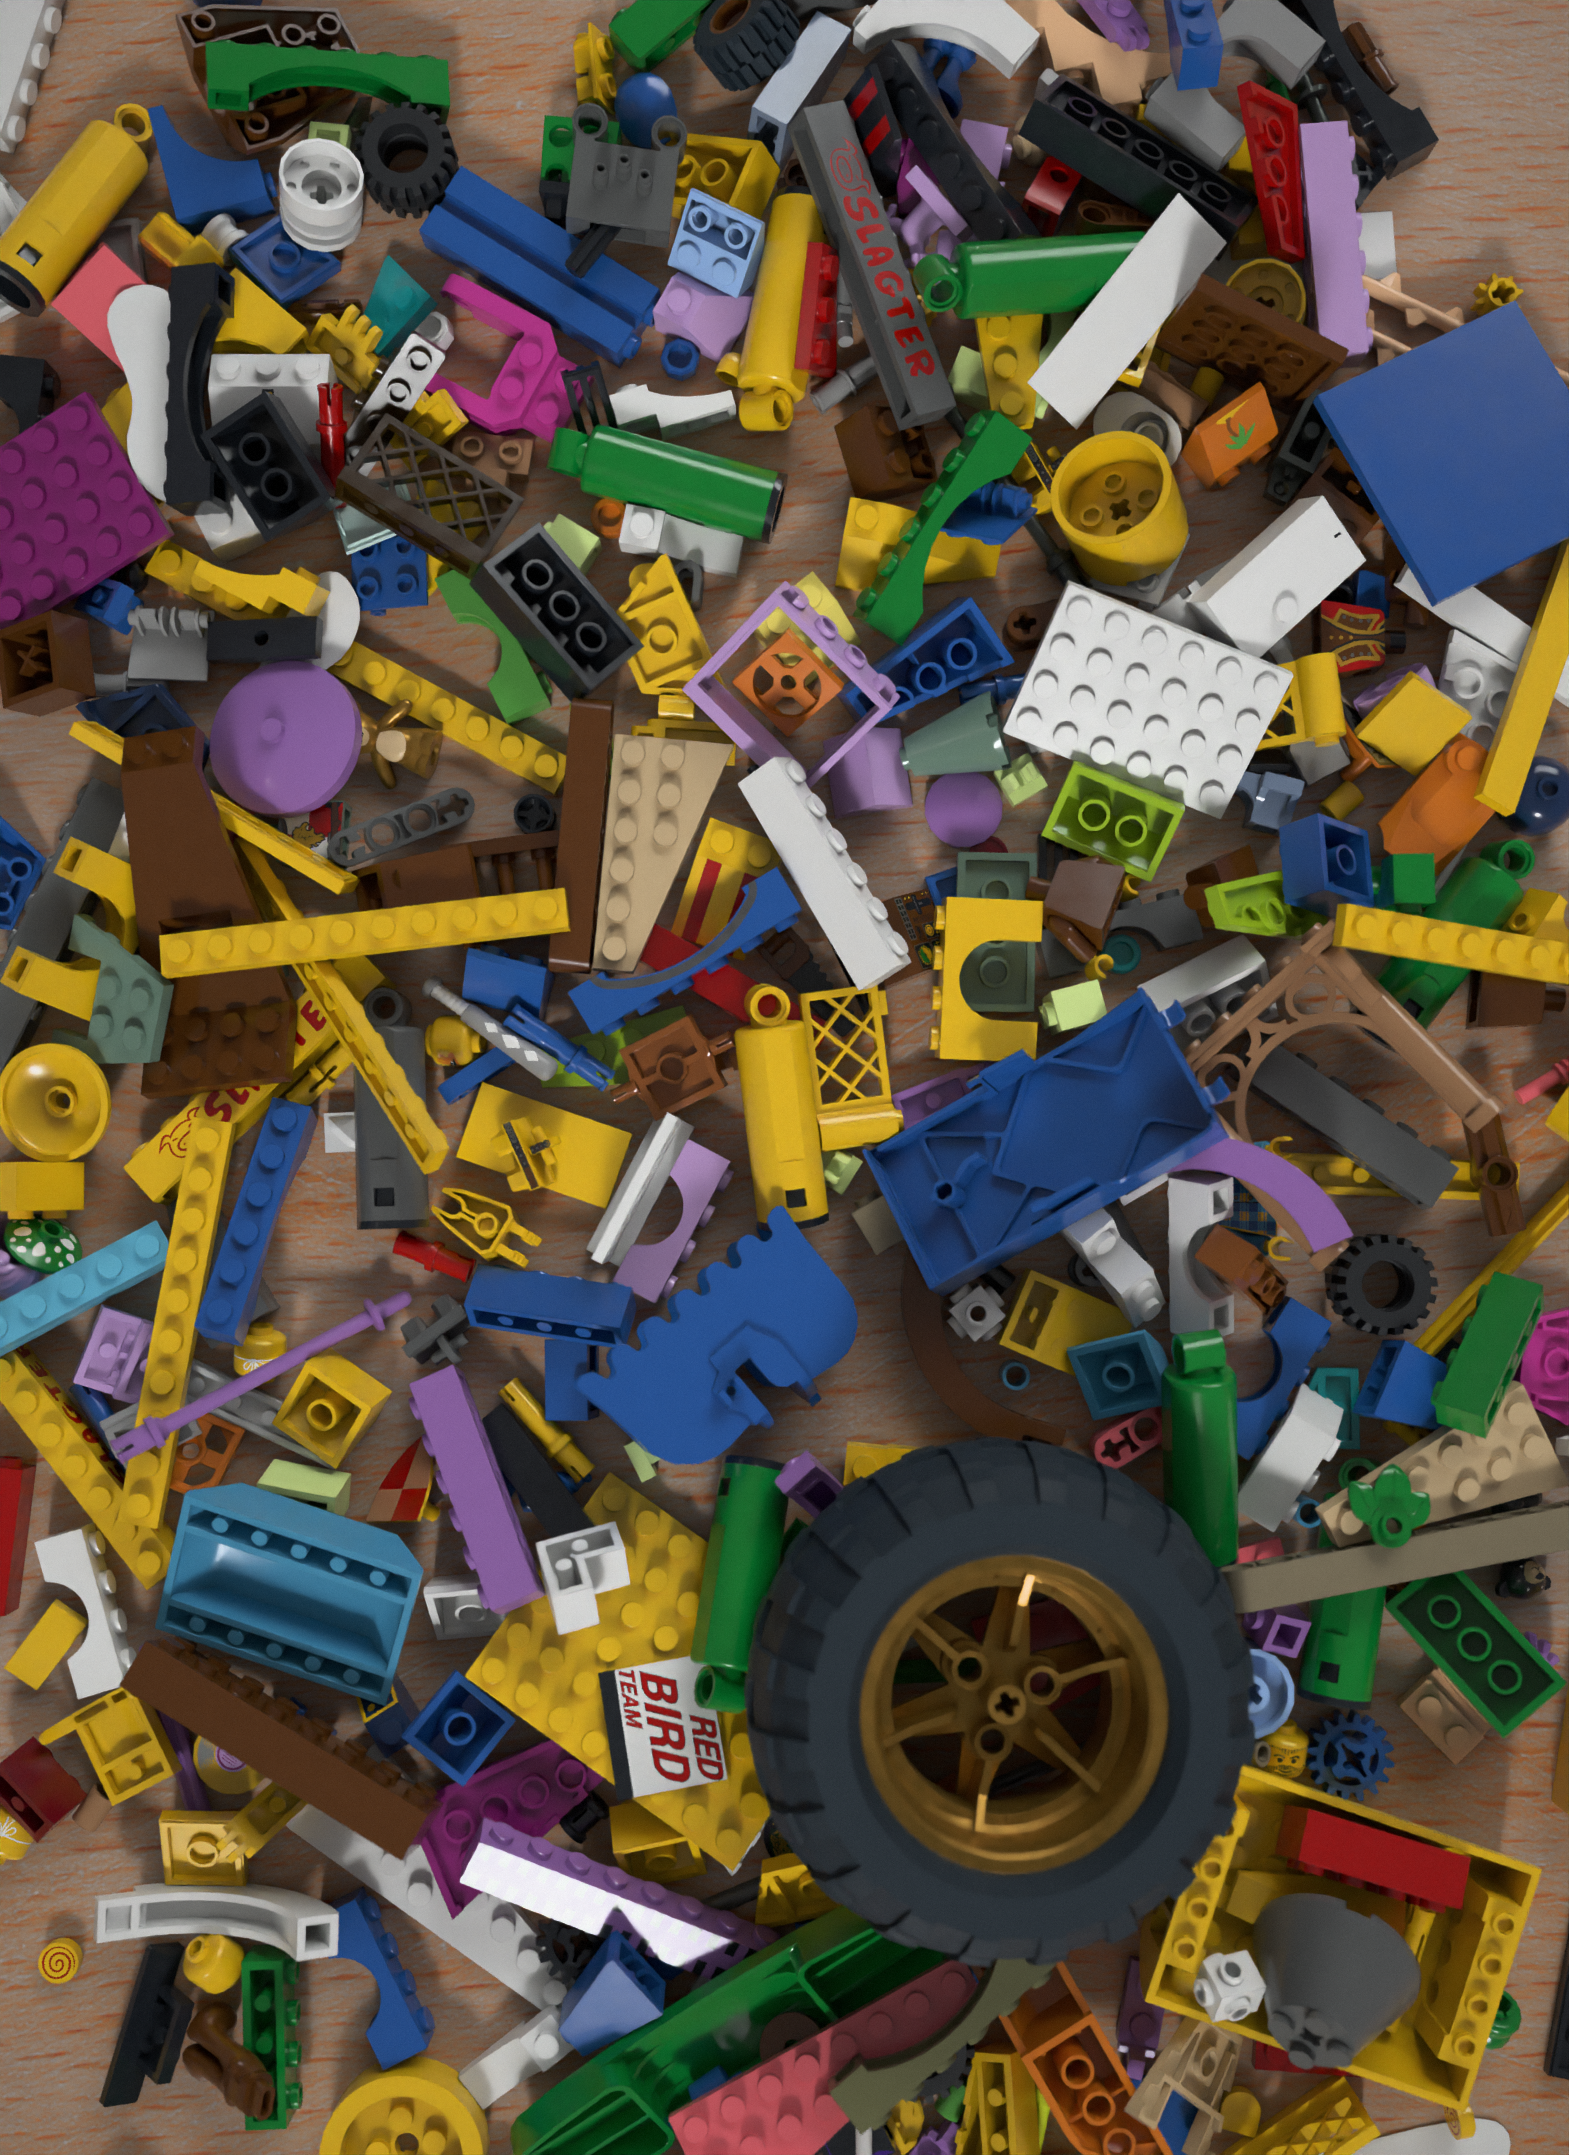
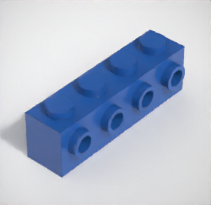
M478 1264L464 1302L470 1326L610 1348L627 1344L637 1311L633 1288L621 1283L594 1282L578 1276H571L569 1278L554 1276L538 1270L531 1272L514 1270L504 1265L488 1266Z

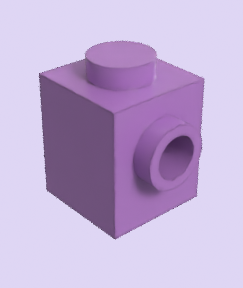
M1296 1604L1244 1613L1242 1627L1261 1650L1297 1658L1312 1622Z

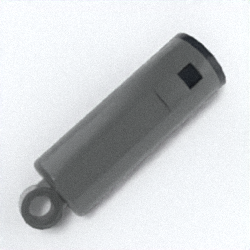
M390 988L374 989L364 1001L363 1008L366 1018L375 1032H378L383 1037L386 1049L395 1063L402 1067L407 1082L416 1096H419L426 1106L424 1031L421 1028L406 1026L412 1016V1006L405 995ZM393 999L396 1005L395 1013L389 1019L384 1020L380 1012L381 1006L386 1000ZM353 1063L357 1230L430 1227L428 1174L424 1175Z

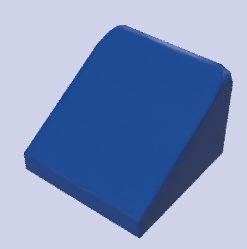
M1358 570L1352 576L1355 587L1352 605L1381 609L1384 612L1385 619H1388L1390 602L1385 599V577L1366 570Z

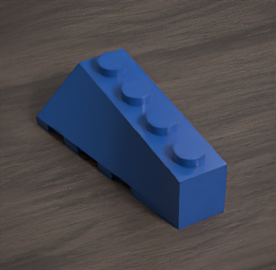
M957 597L909 634L902 646L896 644L870 665L878 674L887 676L895 685L896 692L901 696L892 709L879 722L915 707L916 704L932 697L940 696L952 688L985 676L984 674L995 669L1003 668L1015 662L972 597ZM852 680L847 682L837 694V697L856 723L875 705Z

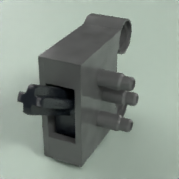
M584 103L578 106L572 116V134L575 147L566 211V233L584 235L585 237L565 261V267L573 276L582 279L613 240L668 248L678 165L684 160L686 154L687 129L679 118L668 115L658 118L653 124L651 130V150L607 143L608 119L604 109L594 103ZM591 125L599 129L594 134H587L581 130L583 127ZM672 138L678 143L674 146H665L660 140Z

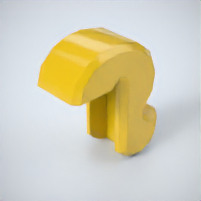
M158 212L144 230L138 234L139 244L157 262L163 263L170 271L171 267L213 262L224 269L222 257L201 234L194 237L165 212Z

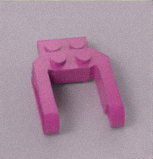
M450 274L440 291L443 298L447 296L457 305L472 312L475 319L517 340V343L494 382L488 399L476 395L435 373L425 388V392L431 397L437 390L445 388L468 419V423L488 434L510 436L516 434L518 430L525 429L552 444L556 427L568 429L574 418L560 371L566 369L573 371L576 370L575 367L578 365L559 356L550 323L459 275ZM594 375L587 377L590 388L595 380ZM577 380L573 381L572 385L580 407L584 400L580 381Z

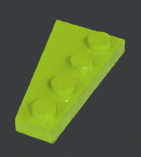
M1282 870L1226 882L1204 889L1208 901V910L1213 918L1216 929L1301 940V937L1316 923L1319 922L1324 927L1328 921L1324 915L1285 903L1282 890Z

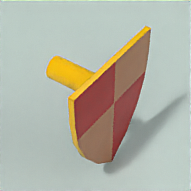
M422 1436L405 1450L388 1472L379 1487L365 1522H420L422 1517L430 1522H434L439 1517L440 1508L427 1501L432 1486L434 1470L433 1459L425 1449Z

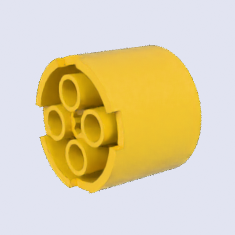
M1105 432L1077 445L1063 459L1056 470L1050 491L1052 511L1079 565L1092 578L1108 585L1127 586V582L1141 580L1154 573L1156 576L1160 575L1177 559L1188 535L1187 511L1164 452L1155 442L1134 432Z

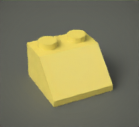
M813 571L794 585L806 594L809 599V605L819 615H824L834 622L838 628V634L849 645L852 644L858 647L861 644L859 637L838 601ZM779 607L752 633L766 649L787 628H790L829 669L835 665ZM789 653L774 654L784 665H795L802 659L800 656ZM816 670L805 678L806 687L819 678ZM787 675L788 678L792 681V683L796 686V680L794 679V677Z

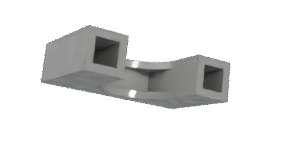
M1227 0L1222 8L1224 13L1217 20L1224 43L1222 58L1241 56L1254 60L1290 90L1316 62L1326 41L1278 0ZM1171 72L1165 80L1159 77L1145 96L1149 101L1143 117L1177 146L1216 171L1220 172L1240 149L1246 136L1244 124L1216 102L1207 88L1177 91L1173 72Z

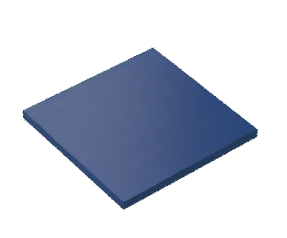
M1515 300L1317 395L1314 399L1313 404L1432 607L1569 538V389Z

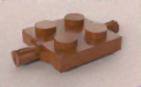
M689 1014L621 1048L619 1053L628 1068L630 1081L610 1089L612 1097L626 1091L613 1099L614 1102L619 1105L621 1102L638 1095L647 1104L655 1121L664 1118L667 1112L672 1114L725 1088L728 1083L718 1066L716 1055L735 1047L734 1038L720 1045V1043L730 1039L733 1036L732 1033L726 1031V1033L708 1041L698 1028L692 1014Z

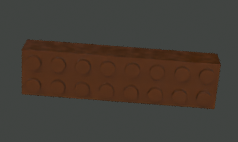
M176 1635L175 1637L163 1636L162 1638L145 1641L119 1684L120 1687L402 1861L419 1848L444 1804L436 1798L438 1793L432 1787L420 1781H416L415 1785L401 1777L403 1771L393 1763L386 1760H381L378 1763L366 1755L368 1749L365 1746L349 1738L345 1742L332 1734L334 1729L328 1723L315 1717L311 1721L297 1713L299 1707L292 1701L281 1696L274 1699L264 1693L265 1686L258 1680L247 1675L240 1678L229 1671L231 1665L227 1661L212 1654L206 1657L196 1651L197 1644L194 1641Z

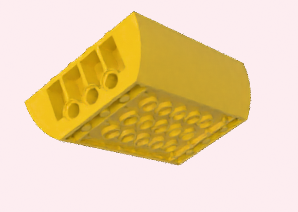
M1244 1764L1233 1796L1237 1811L1224 1838L1220 1836L1214 1837L1204 1856L1192 1869L1197 1878L1180 1897L1174 1900L1168 1895L1153 1910L1145 1914L1141 1927L1139 1953L1140 1984L1144 2001L1285 2050L1274 2039L1271 2031L1268 2029V2018L1263 1997L1257 2011L1249 2013L1246 2017L1237 2021L1225 2019L1212 2023L1205 2007L1198 2003L1193 1986L1202 1961L1216 1953L1227 1955L1247 1950L1258 1970L1252 1939L1254 1924L1224 1910L1238 1870L1246 1868L1253 1871H1286L1290 1875H1314L1287 1867V1858L1275 1854L1285 1804L1315 1810L1470 1857L1471 1861L1462 1909L1446 1906L1445 1914L1436 1912L1419 1964L1421 1971L1419 1993L1412 2007L1402 2015L1399 2031L1397 2033L1387 2030L1383 2031L1352 2059L1349 2067H1335L1465 2113L1542 1869L1520 1859ZM1406 1903V1907H1405V1919H1406V1914H1407V1911H1408V1908H1409V1903Z

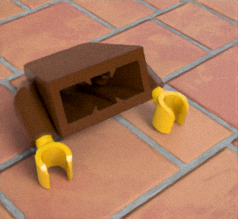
M1100 855L1073 861L1063 860L1059 862L1052 881L1035 876L1030 877L1026 887L1025 899L1043 901V925L1082 964L1087 963L1085 965V975L1090 981L1098 979L1101 982L1106 979V975L1099 970L1098 965L1103 970L1108 971L1113 968L1114 961L1111 956L1105 954L1097 956L1096 952L1103 949L1119 902L1133 900L1139 896L1138 891L1133 889L1141 884V878L1132 874H1128L1125 877V867L1114 865Z

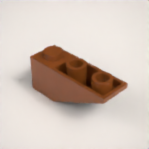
M1219 1224L1215 1225L1194 1256L1208 1271L1266 1315L1272 1307H1276L1281 1303L1286 1294V1286L1289 1282L1255 1246Z

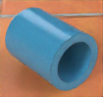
M1010 1359L1003 1362L1000 1366L999 1378L1009 1389L1021 1390L1028 1385L1030 1372L1020 1361ZM1014 1366L1021 1367V1379L1016 1383H1009L1006 1379L1007 1371Z
M1299 1494L1296 1501L1300 1505L1292 1519L1306 1528L1318 1526L1321 1521L1314 1508L1319 1506L1320 1503L1306 1495ZM1305 1504H1310V1514L1305 1518H1300L1301 1508Z

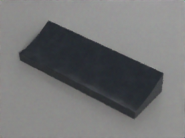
M1063 73L1034 99L1018 133L1021 137L1154 221L1160 217L1179 193L1227 242L1214 258L1217 261L1221 260L1259 205L1256 195Z

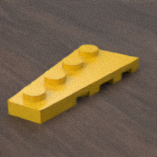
M1043 314L974 319L989 410L998 411L1021 430L1032 428L1035 415L1036 391L1027 382L1039 368Z

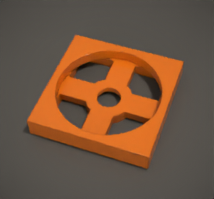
M787 628L742 669L732 681L787 737L837 695L844 686V683L790 628ZM789 653L800 656L802 659L795 665H784L774 654ZM760 665L773 677V685L764 693L755 686L754 682L756 669ZM814 670H816L821 683V693L818 697L805 686V678ZM785 675L794 677L796 686L793 688L784 687L781 682L782 677ZM784 696L793 697L804 709L798 714L788 715L783 714L775 704Z
M209 1413L197 1418L203 1433L177 1446L176 1461L173 1465L169 1488L186 1494L190 1490L220 1486L247 1433L245 1428ZM213 1425L218 1427L225 1436L227 1448L224 1454L207 1448L205 1440ZM194 1443L199 1447V1452L194 1458H187L183 1455V1449L187 1444ZM202 1464L215 1470L212 1478L207 1482L195 1486L184 1483L193 1466Z

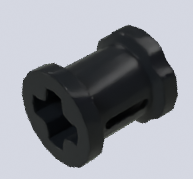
M591 1790L585 1799L578 1805H575L561 1818L559 1824L571 1839L582 1844L587 1839L586 1834L601 1819L606 1820L610 1817L609 1806L599 1794Z

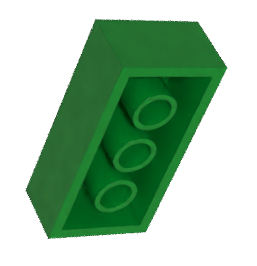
M1463 1570L1413 1580L1385 1605L1388 1613L1503 1740L1567 1685V1682Z

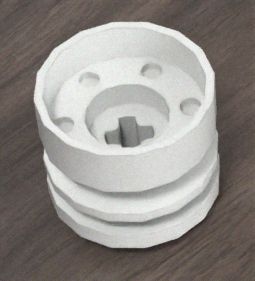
M314 138L302 140L289 147L281 158L279 168L280 218L284 230L294 242L309 250L330 252L343 249L353 243L361 232L364 174L360 161L348 148L336 141Z

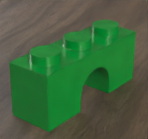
M1434 853L1392 854L1381 860V866H1371L1375 906L1370 908L1417 915L1422 914V908L1436 903Z

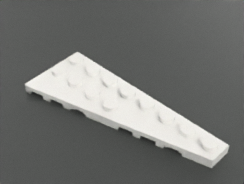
M376 1743L368 1748L366 1754L368 1757L378 1763L381 1760L393 1763L403 1771L401 1777L415 1785L392 1756L385 1759ZM309 1803L286 1824L295 1834L540 2010L545 2009L550 2004L557 2005L560 2010L562 2009L563 1998L576 1982V1977L571 1976L567 1985H564L561 1982V1971H558L552 1977L548 1974L547 1968L551 1961L540 1963L538 1954L546 1948L536 1946L535 1937L542 1934L517 1904L483 1892L475 1897L452 1920L421 1844L419 1848L401 1861ZM554 1949L556 1955H557L561 1960H563V1958H562V1957L558 1954V1952Z

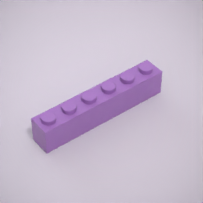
M451 1365L410 1383L409 1386L413 1397L409 1398V1405L417 1420L422 1419L426 1433L422 1435L423 1444L430 1457L435 1456L440 1470L435 1472V1476L441 1491L444 1494L448 1493L453 1505V1508L449 1509L451 1521L458 1532H463L467 1546L463 1547L465 1560L470 1569H476L481 1584L477 1585V1592L481 1603L486 1609L490 1608L491 1612L503 1615L547 1595L464 1372L455 1365Z

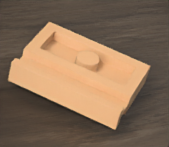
M1434 1664L1432 1666L1433 1669L1426 1676L1423 1675L1395 1703L1454 1765H1457L1484 1738L1483 1735L1492 1727Z

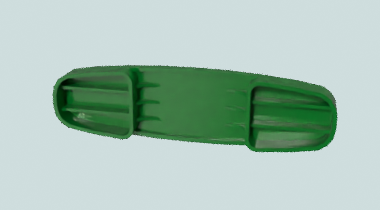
M843 1904L749 1956L663 2010V2015L631 2031L550 2089L517 2116L510 2130L513 2155H660L666 2152L675 2141V2133L668 2120L669 2114L693 2101L689 2094L688 2086L717 2065H721L730 2078L739 2071L743 2073L761 2063L759 2049L761 2035L767 2024L777 2015L786 2011H801L812 2016L823 2028L947 1959V1957L938 1950L916 1945L915 1948L904 1946L885 1938L874 1931L868 1921ZM794 2039L788 2040L786 2048L797 2043V2041Z

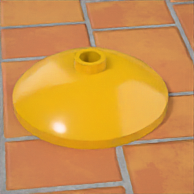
M45 1043L26 1048L8 1062L0 1075V1126L9 1141L18 1150L39 1161L66 1162L87 1154L103 1138L111 1118V1093L103 1072L88 1055L69 1045ZM64 1094H67L70 1098L69 1106H66L63 1102Z

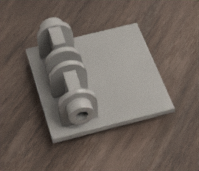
M137 605L135 609H130L128 622L129 625H134L127 675L128 680L207 683L210 663L206 660L208 622L215 621L216 612L213 610H203L202 608H196L195 610L179 609L178 607L167 609L166 606L144 608L142 605Z

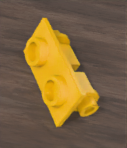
M589 22L587 23L588 33L577 34L576 40L573 42L575 72L579 75L588 72L587 76L576 79L578 106L584 103H594L600 107L603 106L612 115H615L614 101L617 94V84L612 71L614 47L610 38L604 35L593 23Z

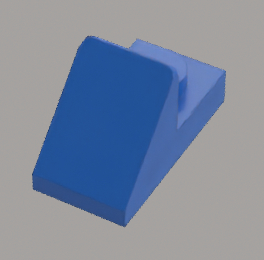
M106 578L81 594L73 609L121 634L128 635L134 626L129 625L128 613L130 609H135L137 605L144 607V602L133 595L135 592L133 589L121 582Z

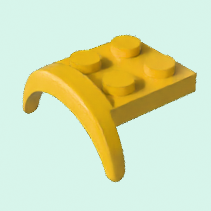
M122 1687L76 1711L42 1732L39 1736L40 1743L47 1745L76 1729L112 1806L183 1769L154 1707Z

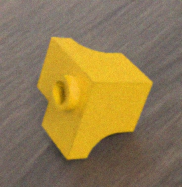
M1529 887L1522 902L1500 931L1569 943V929L1564 922V911L1568 902L1558 893Z

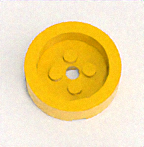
M410 2056L385 2070L382 2069L380 2063H376L359 2074L341 2095L323 2132L319 2155H488L490 2135L488 2133L485 2109L483 2110L459 2080V2073L442 2062L426 2057ZM403 2133L413 2134L419 2142V2148L401 2151V2146L398 2143L399 2135Z

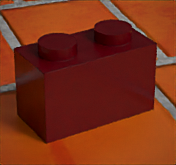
M34 1736L0 1763V1803L37 1843L67 1818L88 1796L81 1788L78 1780L69 1775L54 1759L52 1752L46 1746L41 1745Z

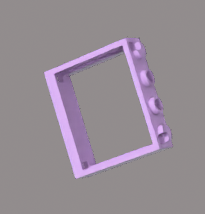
M786 580L682 688L759 767L773 757H791V759L796 760L805 771L806 780L804 781L809 789L876 725L901 697L896 692L893 682L887 676L878 674L867 663L865 654L857 646L849 645L838 634V628L834 622L824 615H819L809 605V599L806 594L798 587L791 586ZM777 607L875 703L809 770L712 676Z

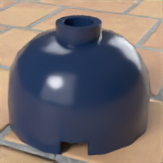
M1534 756L1515 813L1505 817L1495 811L1498 818H1503L1505 823L1511 827L1509 829L1516 834L1530 837L1547 834L1564 824L1569 818L1568 767L1555 758Z

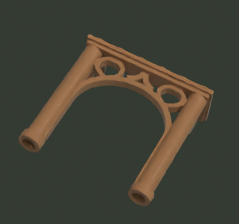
M1332 920L1324 927L1319 922L1311 927L1301 937L1303 942L1301 943L1300 954L1293 960L1289 956L1282 959L1271 970L1274 976L1272 980L1263 988L1258 983L1254 985L1240 999L1244 1005L1232 1015L1229 1011L1225 1012L1211 1025L1210 1028L1214 1031L1211 1036L1203 1043L1196 1039L1182 1052L1194 1075L1198 1074L1197 1080L1202 1088L1207 1087L1206 1079L1208 1074L1219 1064L1231 1063L1238 1068L1240 1078L1237 1091L1230 1092L1225 1100L1218 1103L1223 1104L1235 1101V1120L1238 1133L1215 1108L1214 1110L1226 1129L1229 1139L1239 1140L1252 1145L1254 1143L1246 1123V1100L1255 1073L1266 1057L1283 1041L1305 1029L1323 1024L1344 1023L1356 1025L1380 1036L1447 1103L1474 1134L1506 1106L1495 1094L1490 1096L1344 947L1332 946L1335 923ZM1314 966H1316L1323 973V975L1318 973H1307ZM1309 983L1322 985L1328 994L1323 1012L1309 1015L1298 1012L1293 1005L1296 993ZM1335 988H1338L1364 1016L1349 1012H1333L1337 996ZM1286 993L1284 1000L1286 1011L1291 1018L1297 1021L1287 1025L1285 1019L1272 1024L1258 1019ZM1247 1029L1251 1037V1045L1245 1056L1251 1058L1245 1068L1243 1061L1237 1056L1219 1053ZM1260 1033L1273 1035L1261 1046L1262 1039ZM1236 1178L1310 1256L1308 1261L1318 1272L1323 1270L1349 1246L1348 1242L1344 1239L1313 1252L1302 1229L1280 1203L1255 1185Z

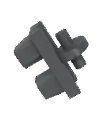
M444 1294L431 1305L439 1320L428 1327L424 1320L417 1316L411 1318L400 1327L406 1344L401 1348L407 1357L415 1358L421 1365L430 1358L436 1365L446 1358H449L455 1365L463 1361V1356L459 1349L469 1342L464 1333L473 1326H470L465 1307L450 1295Z

